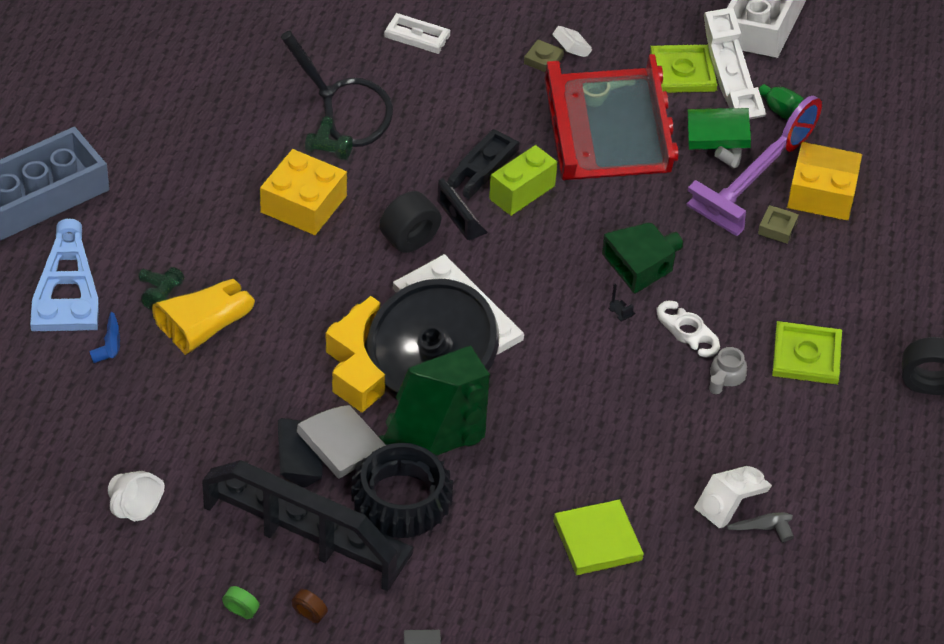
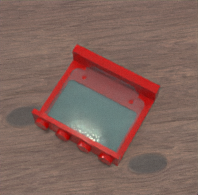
M649 54L646 68L561 74L559 61H547L544 80L562 180L667 173L672 171L674 161H678L677 143H672L673 120L672 117H667L668 95L666 91H662L663 69L662 66H657L655 54Z

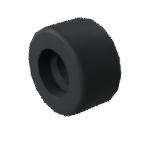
M410 191L400 195L388 205L380 218L379 228L382 234L398 251L408 253L426 245L435 236L441 225L442 216L440 211L423 193Z

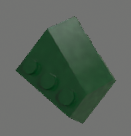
M470 345L408 368L396 396L399 402L395 413H390L385 423L388 427L386 434L379 436L385 445L394 443L415 444L426 448L437 456L464 445L473 446L480 442L482 438H485L490 374L472 346Z

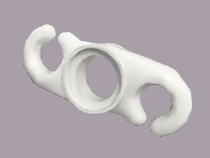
M664 301L656 309L658 320L678 341L689 344L694 350L698 349L699 343L712 345L710 349L702 348L698 350V355L701 357H712L720 350L718 337L703 323V320L698 315L686 312L683 308L678 309L677 315L666 314V309L675 310L678 308L679 305L675 301ZM682 325H691L695 327L697 331L693 333L683 332L679 327H681Z

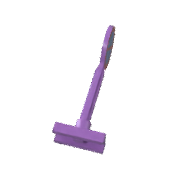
M814 95L803 100L787 121L782 136L771 144L728 188H724L719 193H716L695 180L688 187V192L693 194V198L687 203V206L735 236H738L745 227L746 210L735 204L737 197L782 153L783 149L792 152L810 136L820 117L822 101Z

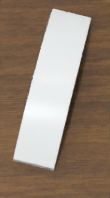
M733 7L705 12L704 22L709 51L721 92L729 108H749L750 119L765 117L766 112L758 87H753L740 46L739 37L741 31Z

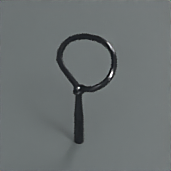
M284 32L281 39L297 59L302 69L319 88L318 94L324 98L326 125L330 135L337 142L349 147H363L380 138L389 127L393 115L391 98L386 91L374 82L363 78H346L337 81L332 86H326L313 62L306 55V52L297 42L292 32ZM349 84H360L371 88L381 96L386 105V113L382 124L371 135L359 140L342 136L336 130L333 120L332 96L340 87Z

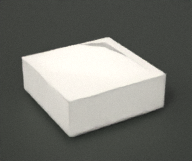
M558 26L553 32L554 37L565 48L566 52L586 57L592 51V47L578 31Z

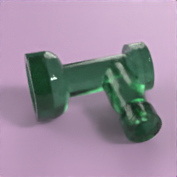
M323 117L317 134H307L305 150L313 152L314 149L336 152V156L339 159L348 161L353 146L352 136L342 135L338 140L328 139L334 121L330 117Z
M170 267L165 272V275L151 272L144 268L141 269L139 280L158 286L157 288H148L142 294L141 301L143 305L152 310L153 304L167 300V295L175 286H180L185 280L183 273L175 267Z

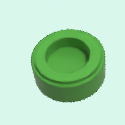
M236 586L229 587L222 598L224 606L229 611L245 619L253 618L260 607L259 602L252 594Z

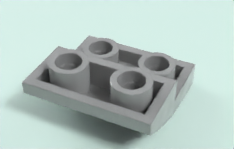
M350 405L321 412L302 421L297 427V433L338 479L355 470L357 466L362 464V459L367 458L373 451L386 446Z

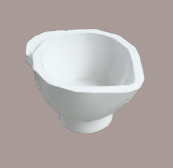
M145 471L117 474L108 485V495L111 498V513L118 518H129L132 521L145 520L155 511L160 502L165 486L163 480Z

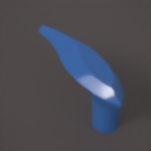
M110 312L107 333L104 337L105 346L90 351L94 363L108 358H115L119 352L120 333L118 322L113 312Z

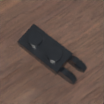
M492 129L459 162V166L450 175L447 183L455 190L464 181L466 176L470 177V181L467 182L463 189V196L470 199L480 189L482 184L485 185L491 178V174L500 169L519 150V142Z

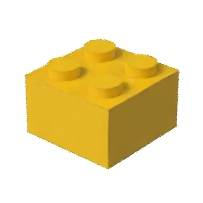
M292 149L260 187L261 213L316 235L347 196V171Z

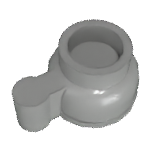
M734 347L723 348L714 358L710 368L712 377L709 390L711 393L720 394L723 386H737L745 381L747 363L744 360V354L739 349Z

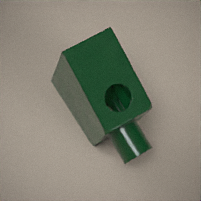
M645 223L604 234L602 255L635 294L673 271L675 252L683 249V241L677 232L663 236L654 224Z

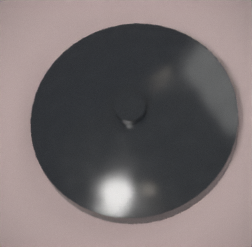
M451 279L423 280L401 289L382 305L369 329L367 352L374 365L385 374V387L397 395L409 367L470 345L487 371H489L499 347L498 323L489 303L471 286Z

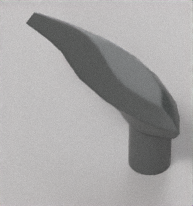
M785 512L770 513L727 525L728 530L776 529L781 542L794 538L788 524L792 520L793 515Z

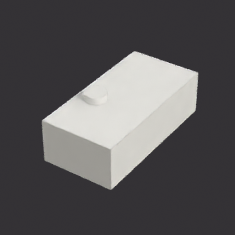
M731 0L727 8L733 7L741 31L739 42L742 51L778 58L806 0Z

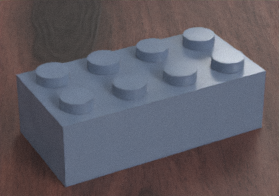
M75 126L0 160V241L109 191L107 163Z

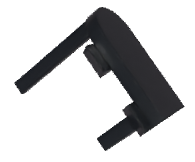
M614 283L612 300L609 303L610 307L608 309L611 312H615L618 315L617 318L622 322L636 313L633 311L634 306L632 304L625 307L627 304L623 300H615L617 285Z

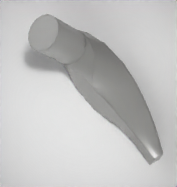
M720 146L715 151V157L726 163L730 168H737L741 161L742 148H731L728 151Z

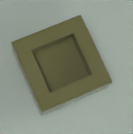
M537 40L524 56V64L545 72L547 61L560 62L564 57V49Z
M769 205L759 225L758 234L788 244L798 223L799 214Z

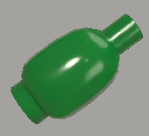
M763 84L759 88L760 95L766 98L768 107L785 120H789L794 110L804 100L801 95L785 87L771 88Z

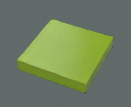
M708 45L651 46L650 54H655L657 66H662L663 69L662 91L667 93L717 91V81Z
M777 321L772 376L838 385L842 329Z
M620 499L554 513L553 521L576 575L642 561L644 553Z

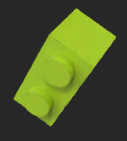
M533 146L491 174L489 199L512 216L555 186L558 161L538 146Z

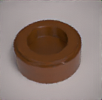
M300 589L291 600L296 612L313 623H319L328 612L325 603L317 595L306 589Z

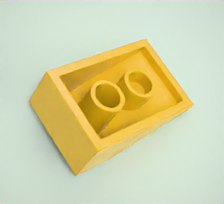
M802 142L787 208L849 221L862 154Z

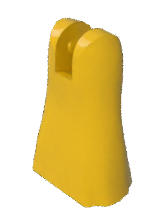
M230 279L197 292L156 302V304H153L152 311L156 325L169 338L172 337V342L187 355L218 331L247 315L254 307L255 300L247 291H241L242 287L235 279Z

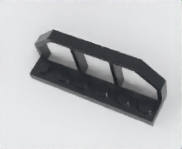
M242 460L211 468L202 480L204 509L210 511L218 499L264 519V536L271 538L280 526L318 543L319 561L326 563L332 553L336 551L382 572L381 589L385 591L390 589L413 554L412 546L388 535L381 534L367 516Z

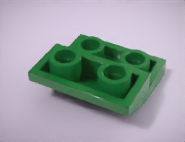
M749 108L688 109L689 150L717 149L720 146L725 149L751 148Z

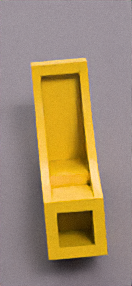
M372 296L361 304L355 305L348 315L339 322L333 323L326 332V353L340 362L332 372V392L362 413L385 394V374L374 365L364 346L372 321L380 309V302Z

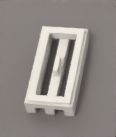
M396 13L384 31V37L439 54L441 47L446 43V39L450 37V29ZM397 24L410 27V28H412V30H411V29H408V28H405V27L398 26ZM423 32H426V33H429V34H432V35H436V36H439V37H438V38H437V37H433V36L424 34Z

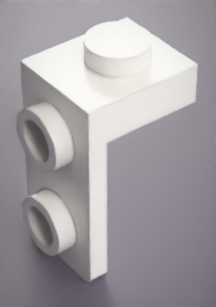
M750 466L713 474L694 508L718 528H723L731 520L742 499L768 492L772 485L764 479V475L758 469Z

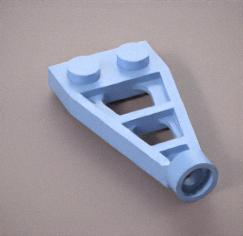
M63 219L57 223L56 239L32 298L31 331L98 330V296L81 240L82 224L75 219ZM59 260H77L78 271H57ZM57 284H77L79 286L80 298L51 299Z

